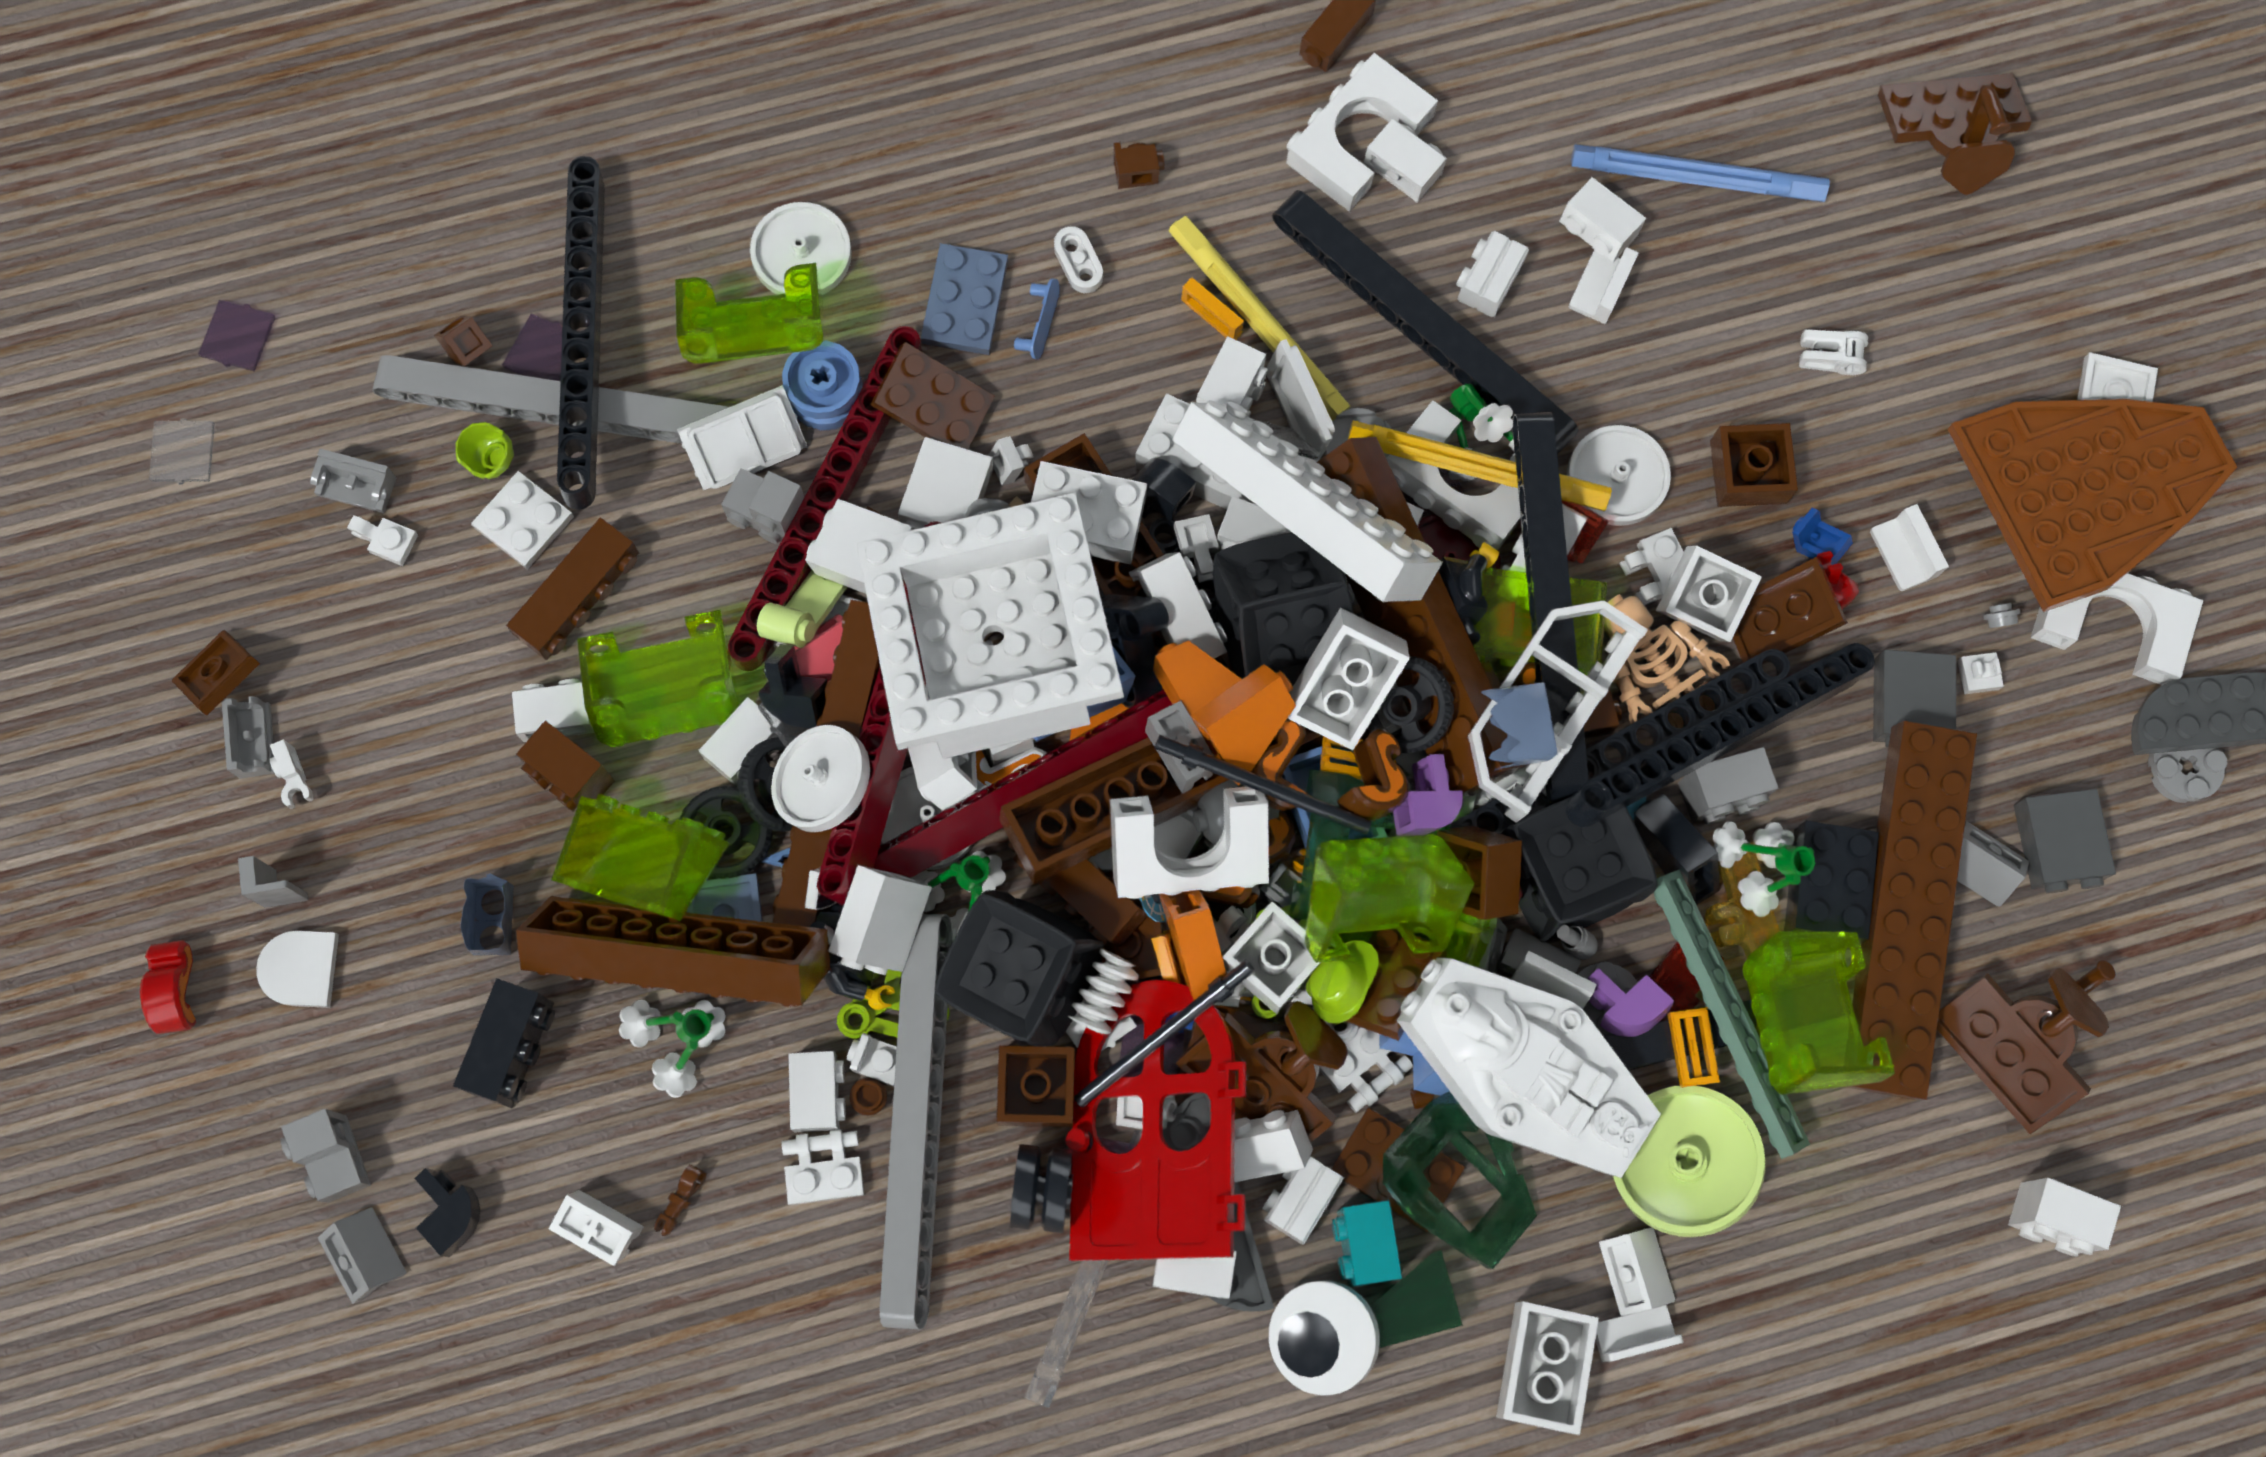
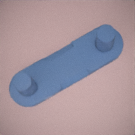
M1051 278L1047 285L1032 283L1030 286L1031 295L1044 297L1039 321L1036 323L1032 339L1016 338L1014 348L1015 350L1030 351L1033 359H1040L1044 350L1059 298L1060 286L1057 279Z

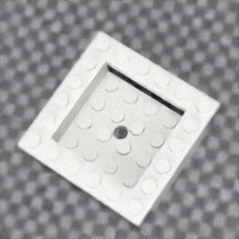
M1075 492L856 543L898 750L936 741L942 758L945 759L1090 725L1087 706L1124 698ZM903 578L908 591L912 616L914 620L930 700L927 699ZM997 631L1004 635L1002 642L997 645H988L984 642L985 637L991 632Z

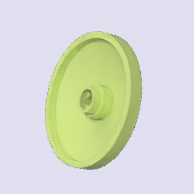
M1672 1086L1647 1095L1661 1115L1623 1177L1613 1176L1623 1201L1644 1223L1670 1235L1700 1237L1711 1235L1730 1227L1740 1220L1753 1206L1764 1181V1147L1753 1120L1731 1098L1705 1087L1689 1086L1680 1088V1086Z

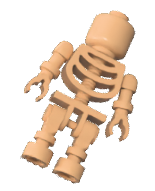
M1619 594L1607 602L1648 629L1613 680V683L1617 684L1621 692L1619 696L1621 702H1626L1628 706L1631 724L1638 721V713H1643L1647 716L1667 702L1671 703L1680 698V693L1686 695L1695 690L1692 685L1701 680L1706 674L1713 679L1719 677L1720 672H1716L1712 668V662L1720 663L1723 669H1727L1730 666L1725 656L1706 647L1708 643L1704 639L1700 641L1690 631L1691 628L1683 622L1677 620L1669 628L1666 625H1662L1652 632L1650 627L1654 622L1653 616L1637 596L1633 595L1623 599ZM1602 615L1600 625L1610 639L1616 632L1623 634L1626 631ZM1664 642L1666 649L1660 655V652H1657V648ZM1687 649H1689L1690 652L1688 654L1692 658L1696 656L1699 659L1703 670H1699L1685 681L1680 682V679H1677L1678 676L1675 675L1687 658ZM1674 651L1676 660L1671 668L1669 664H1666L1667 661L1665 660ZM1643 659H1647L1646 662H1649L1642 665L1636 664ZM1653 670L1656 671L1655 674H1658V677H1645L1642 674ZM1665 683L1664 686H1667L1666 689H1669V692L1653 702L1650 707L1645 705L1639 697L1642 694L1639 688H1651ZM1705 695L1699 697V702L1703 709L1707 711L1715 709L1714 701L1710 697ZM1668 713V721L1671 726L1683 728L1684 722L1682 717L1677 713Z

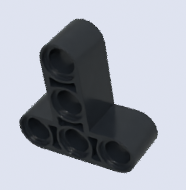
M1109 594L1101 597L1111 644L1136 676L1126 701L1122 703L1130 708L1163 690L1153 671L1156 652L1151 634L1168 626L1169 614L1163 602L1158 598Z

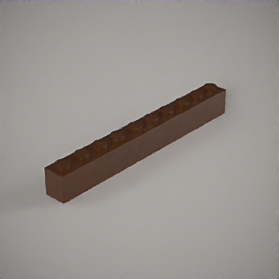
M850 599L849 607L842 617L843 632L840 644L835 648L833 655L835 665L832 678L828 681L825 688L826 703L823 715L819 717L816 727L822 725L837 726L859 739L879 672L880 661L869 605L867 602ZM792 826L790 833L792 843L789 856L782 866L781 874L783 881L780 893L776 896L773 903L774 918L772 923L810 927L811 924L816 922L819 912H831L832 906L814 910L805 908L809 872L821 867L832 828L821 832H808Z

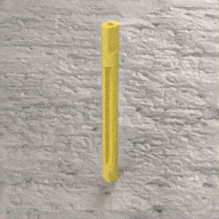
M1184 216L1173 223L1169 228V233L1273 353L1279 342L1287 339L1290 347L1294 345L1298 347L1331 420L1334 421L1341 412L1350 408L1349 403L1187 216Z

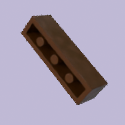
M600 517L508 622L507 628L516 638L546 661L551 655L558 654L566 645V637L575 627H581L588 620L591 614L590 610L598 600L603 601L610 595L614 588L613 583L622 573H628L637 562L636 556L639 554L635 544Z
M1010 842L1007 846H1009L1016 853L1012 843ZM1016 853L1012 859L1025 870ZM1091 858L1038 882L1052 896H1055L1057 893L1067 901L1063 907L1079 921L1084 917L1092 925L1089 932L1096 939L1104 942V945L1111 942L1121 946L1148 916L1135 899L1127 897L1118 898L1114 880Z

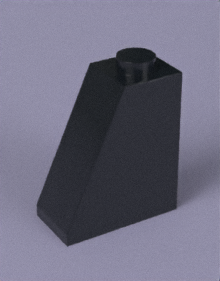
M1664 793L1654 800H1647L1642 803L1637 811L1634 812L1635 826L1644 845L1664 874L1667 875L1680 870L1696 905L1720 891L1718 852Z

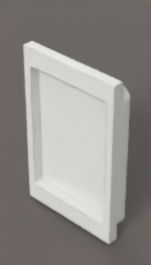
M1287 339L1279 342L1266 367L1268 368L1267 377L1303 455L1319 461L1332 440L1335 432L1334 424L1296 345L1290 347Z
M783 385L677 429L682 440V447L686 449L694 467L695 476L699 479L703 490L708 488L717 489L734 482L741 468L755 473L796 456L800 453L801 449L808 447L798 424L797 415L793 412Z

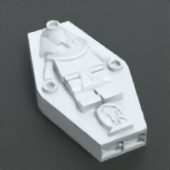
M1437 957L1436 960L1431 961L1421 974V979L1423 980L1417 990L1410 993L1403 1001L1400 1008L1402 1013L1397 1022L1474 1124L1489 1135L1604 1174L1622 1178L1661 1114L1584 1010L1570 1000L1454 959Z

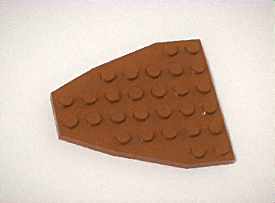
M2129 399L2013 402L1954 422L1948 428L1956 447L2043 612L2108 590L2184 528L2237 468L2204 407Z

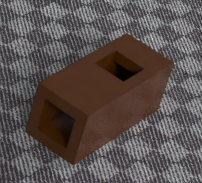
M1332 0L1302 37L1299 55L1303 57L1308 65L1314 68L1318 67L1327 73L1373 16L1376 0Z

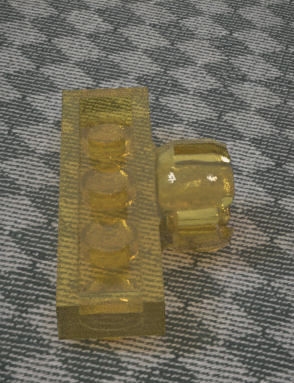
M1747 852L1743 854L1741 860L1735 861L1731 868L1722 867L1719 861V871L1726 890L1727 901L1711 905L1706 910L1704 922L1707 927L1722 924L1719 931L1710 933L1715 945L1718 947L1731 945L1742 947L1756 993L1796 984L1774 911L1770 910L1767 916L1758 917L1753 910H1747L1741 904L1742 893L1738 888L1739 881L1747 878L1749 873L1753 871L1762 873L1756 853Z

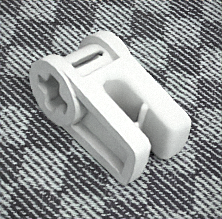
M1804 330L1801 334V346L1811 348V350H1805L1801 354L1799 359L1800 368L1831 371L1843 375H1859L1866 371L1867 362L1863 358L1864 347L1868 345L1867 334L1859 331L1839 332L1823 330Z

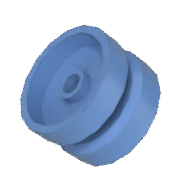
M827 340L811 341L798 347L787 358L782 371L783 387L793 412L797 415V419L807 427L817 430H833L841 427L863 387L859 366L852 353L842 345Z

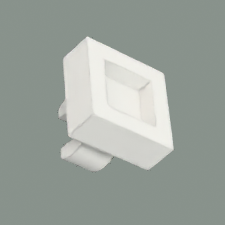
M1011 436L998 439L988 455L992 457L993 468L1002 486L1014 483L1023 468L1028 466L1026 460L1034 457L1028 444L1015 447Z
M1996 652L1963 656L1957 660L1964 694L1995 691L2004 687L2001 666Z

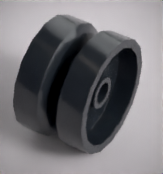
M1019 1144L1011 1204L1010 1228L1029 1230L1034 1225L1036 1206L1042 1207L1041 1226L1045 1232L1064 1233L1066 1209L1070 1210L1074 1174H1070L1072 1149L1053 1148L1049 1152L1047 1171L1041 1170L1042 1152L1039 1146Z

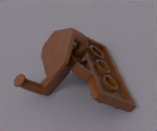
M2013 73L1885 84L1880 86L1878 97L1894 142L1906 143L1929 140L1934 150L1945 157L1941 169L1942 177L1964 195L1974 193L2010 168L2015 155V149L2009 141H1998L1999 135L2029 131L2032 123Z
M2105 960L2099 961L2094 969L2077 981L2064 970L2057 968L2048 978V982L2057 1000L2037 995L2025 996L2014 1002L1987 973L1939 1009L1937 1031L2025 1130L2032 1134L2089 1094L2091 1088L2066 1060L2072 1055L2077 1043V1026L2097 1037H2101L2107 1032L2109 1022L2105 1014L2087 994L2106 980H2113L2116 973L2113 966ZM2048 1015L2044 1022H2042V1017Z
M1295 1001L1291 1004L1284 1016L1290 1033L1273 1031L1254 1038L1227 1013L1223 1018L1232 1037L1235 1062H1246V1097L1235 1098V1120L1240 1118L1258 1119L1278 1110L1284 1111V1113L1298 1110L1310 1143L1313 1142L1334 1124L1337 1116L1311 1091L1318 1079L1319 1066L1338 1070L1344 1065L1348 1056V1050L1344 1041L1316 1014L1313 1008L1311 1009L1300 1001ZM1202 1035L1183 1052L1176 1061V1064L1186 1074L1202 1073L1210 1067L1211 1052L1205 1035ZM1235 1071V1089H1238L1239 1071Z

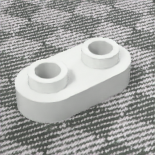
M1077 227L1061 229L1054 239V251L1070 285L1081 293L1094 292L1102 284L1103 268L1087 235ZM1068 245H1075L1077 250L1070 252L1065 248ZM1082 274H1089L1092 278L1084 281L1080 279V276Z

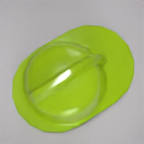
M1354 940L1344 943L1332 951L1327 959L1322 960L1310 974L1309 988L1312 995L1313 1009L1322 1020L1328 1023H1342L1351 1019L1361 1008L1379 966L1378 953L1371 944L1365 941Z

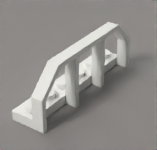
M1604 600L1553 609L1547 615L1500 686V688L1511 687L1530 656L1533 655L1585 690L1583 695L1577 691L1566 706L1565 710L1570 714L1562 725L1557 722L1553 726L1558 751L1554 758L1550 761L1528 764L1525 771L1530 775L1522 786L1517 783L1509 793L1490 780L1480 736L1481 730L1492 715L1490 711L1497 702L1494 700L1490 701L1468 735L1479 787L1507 805L1508 809L1504 815L1516 823L1529 813L1531 805L1563 756L1571 749V744L1599 701L1607 694V689L1629 655L1648 631V629ZM1600 613L1626 630L1623 634L1616 632L1604 649L1609 655L1603 664L1597 661L1587 676L1539 645L1554 621Z

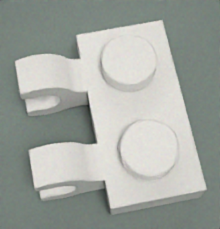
M1672 528L1640 540L1637 544L1639 551L1626 555L1624 557L1625 560L1619 563L1625 576L1645 567L1649 568L1655 582L1642 586L1640 588L1641 591L1635 594L1644 606L1663 597L1684 553Z

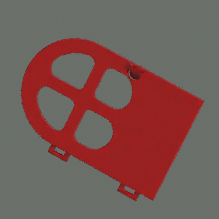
M1166 980L1140 982L1130 986L1132 988L1130 994H1118L1126 1003L1124 1007H1111L1118 1014L1117 1021L1105 1020V1022L1110 1026L1112 1032L1121 1020L1128 1016L1137 1015L1144 1022L1145 1040L1164 1025L1170 1015L1180 1012L1193 1002L1194 999L1189 987L1177 982ZM1214 1004L1194 1019L1202 1029L1209 1044L1211 1064L1207 1071L1189 1074H1166L1164 1071L1163 1044L1144 1059L1143 1071L1140 1075L1121 1077L1083 1108L1076 1103L1075 1099L1073 1100V1129L1066 1135V1145L1069 1149L1073 1150L1071 1174H1074L1070 1208L1069 1261L1234 1258V1231H1245V1195H1234L1235 1098L1246 1097V1062H1235V1051L1229 1028ZM1087 1027L1085 1028L1075 1059L1074 1095L1099 1076L1097 1070L1099 1056L1110 1034H1101ZM1235 1071H1239L1238 1089H1235ZM1175 1094H1207L1211 1103V1122L1208 1133L1200 1143L1186 1151L1172 1149L1163 1137V1102L1165 1098ZM1140 1097L1143 1103L1142 1136L1139 1143L1127 1153L1116 1154L1102 1145L1097 1137L1096 1111L1098 1104L1105 1098ZM1089 1131L1093 1136L1094 1142L1092 1148L1087 1152V1147L1090 1143ZM1234 1203H1237V1222H1234Z

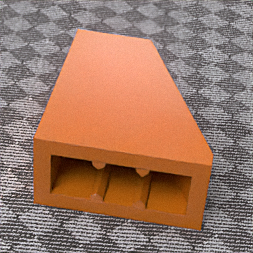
M1189 640L1179 645L1177 643L1168 644L1160 649L1155 656L1153 671L1172 705L1181 701L1190 716L1242 680Z
M1263 664L1191 715V718L1216 758L1252 771L1296 706L1289 693L1293 690V687L1281 671L1275 673Z
M1200 890L1183 891L1177 895L1159 894L1186 985L1189 987L1191 995L1195 1000L1208 990V984L1219 975L1223 977L1227 975L1210 908Z

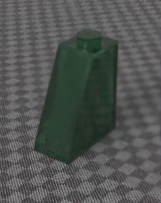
M1442 1250L1429 1253L1404 1274L1402 1279H1398L1369 1304L1379 1328V1348L1463 1326Z

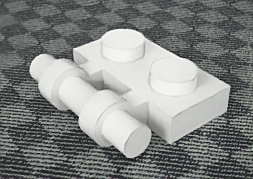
M1362 1027L1358 1029V1033L1353 1040L1345 1043L1348 1056L1340 1069L1335 1070L1319 1066L1320 1071L1338 1093L1349 1085L1354 1088L1357 1093L1347 1103L1355 1113L1365 1105H1373L1379 1100L1378 1095L1392 1084L1398 1085L1404 1080L1403 1075L1413 1068L1412 1062L1405 1055L1395 1063L1391 1062L1386 1056L1391 1051L1379 1048V1034ZM1377 1064L1382 1073L1367 1084L1361 1075Z
M842 1129L830 1130L828 1135L809 1137L807 1133L796 1135V1139L782 1141L783 1156L798 1154L799 1165L784 1167L788 1205L865 1195L861 1158H845V1147L859 1146L857 1131L842 1132ZM832 1149L833 1160L812 1163L811 1152Z

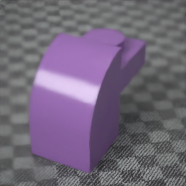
M1444 754L1429 755L1412 764L1416 791L1408 792L1402 804L1393 810L1397 838L1428 835L1450 824L1458 816L1462 806L1463 794L1462 791H1449V772L1445 766Z
M1599 968L1588 977V980L1597 984L1589 1002L1598 1010L1604 1009L1606 1011L1600 1026L1618 1036L1633 1037L1648 1032L1669 1013L1674 1002L1647 975L1626 994Z

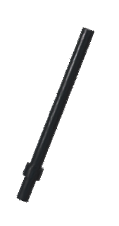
M1159 734L1154 749L1181 759V764L1196 769L1198 766L1367 835L1371 827V820L1204 753V748L1190 742L1187 746Z
M1244 960L1224 977L1219 975L1210 982L1208 990L1075 1094L1074 1099L1076 1103L1082 1108L1085 1107L1217 1001L1222 1003L1234 994L1233 989L1255 972L1250 962Z

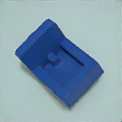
M1811 508L1805 517H1800L1792 531L1796 552L1813 559L1819 553L1831 551L1833 554L1831 565L1837 564L1853 544L1850 534L1821 521L1820 512L1815 508Z

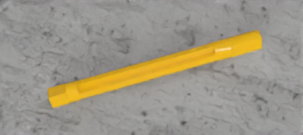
M1352 420L1348 439L1376 437L1383 453L1518 488L1516 462L1379 425H1370ZM1559 474L1561 498L1563 501L1601 511L1606 510L1612 493L1611 487Z

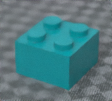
M1389 1201L1343 1207L1336 1211L1337 1217L1332 1219V1230L1335 1242L1341 1241L1343 1256L1338 1257L1341 1280H1347L1348 1287L1402 1279Z

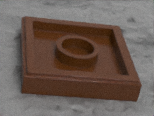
M222 630L172 679V682L207 716L260 663L226 630Z

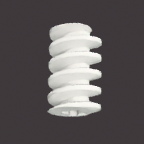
M1101 948L1099 953L1106 959V962H1093L1092 966L1100 974L1099 976H1086L1085 979L1093 988L1091 990L1080 988L1079 993L1086 1001L1085 1003L1073 1002L1072 1006L1079 1015L1078 1017H1068L1095 1032L1110 1034L1112 1029L1105 1020L1117 1021L1118 1014L1111 1007H1124L1126 1002L1118 994H1130L1132 988L1125 980H1138L1139 975L1132 968V966H1135L1134 964Z

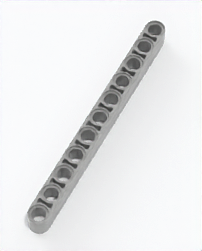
M385 355L380 357L372 389L380 397L559 425L560 381ZM599 387L598 431L682 444L677 431L678 428L729 407ZM579 389L574 394L582 393L586 389ZM582 420L576 421V422L573 423L572 425H574V426L581 425V424L584 423L585 421H582Z
M947 914L922 915L901 975L879 1310L880 1321L885 1328L922 1330L927 1323L929 1314L948 1003L935 994V986L940 969L952 945V923Z

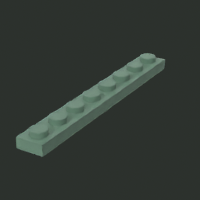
M1680 870L1657 878L1658 886L1654 891L1655 900L1664 910L1670 923L1671 933L1675 940L1679 942L1686 957L1687 967L1691 974L1695 976L1701 988L1703 1001L1707 1008L1711 1010L1719 1026L1720 1037L1728 1045L1735 1060L1737 1073L1744 1079L1752 1096V1104L1761 1115L1767 1127L1769 1140L1773 1147L1777 1149L1781 1159L1794 1155L1809 1146L1810 1142Z

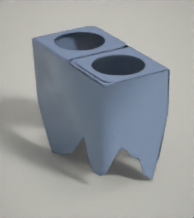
M1545 683L1490 689L1481 692L1497 702L1490 711L1492 714L1490 722L1507 733V738L1502 742L1501 748L1492 752L1489 759L1513 763L1501 767L1506 768L1550 761L1558 754Z
M491 873L481 879L468 878L464 881V891L467 899L463 906L460 928L465 946L472 955H511L514 886ZM490 890H500L504 895V911L498 915L487 914L481 906L483 896ZM490 926L500 927L504 934L503 944L498 948L485 950L480 944L482 931Z

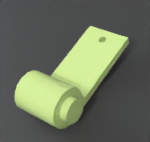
M811 570L786 606L767 603L762 608L757 620L759 636L799 648L804 647L814 638L815 632L847 589V586L818 576Z

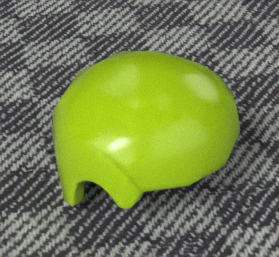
M487 422L470 424L461 431L455 443L457 462L472 475L481 479L487 478L490 480L498 478L509 468L514 457L513 445L509 436L498 427Z

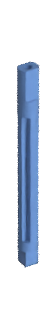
M1574 144L1571 157V166L1594 171L1817 202H1825L1830 186L1829 178L1599 146L1592 147Z

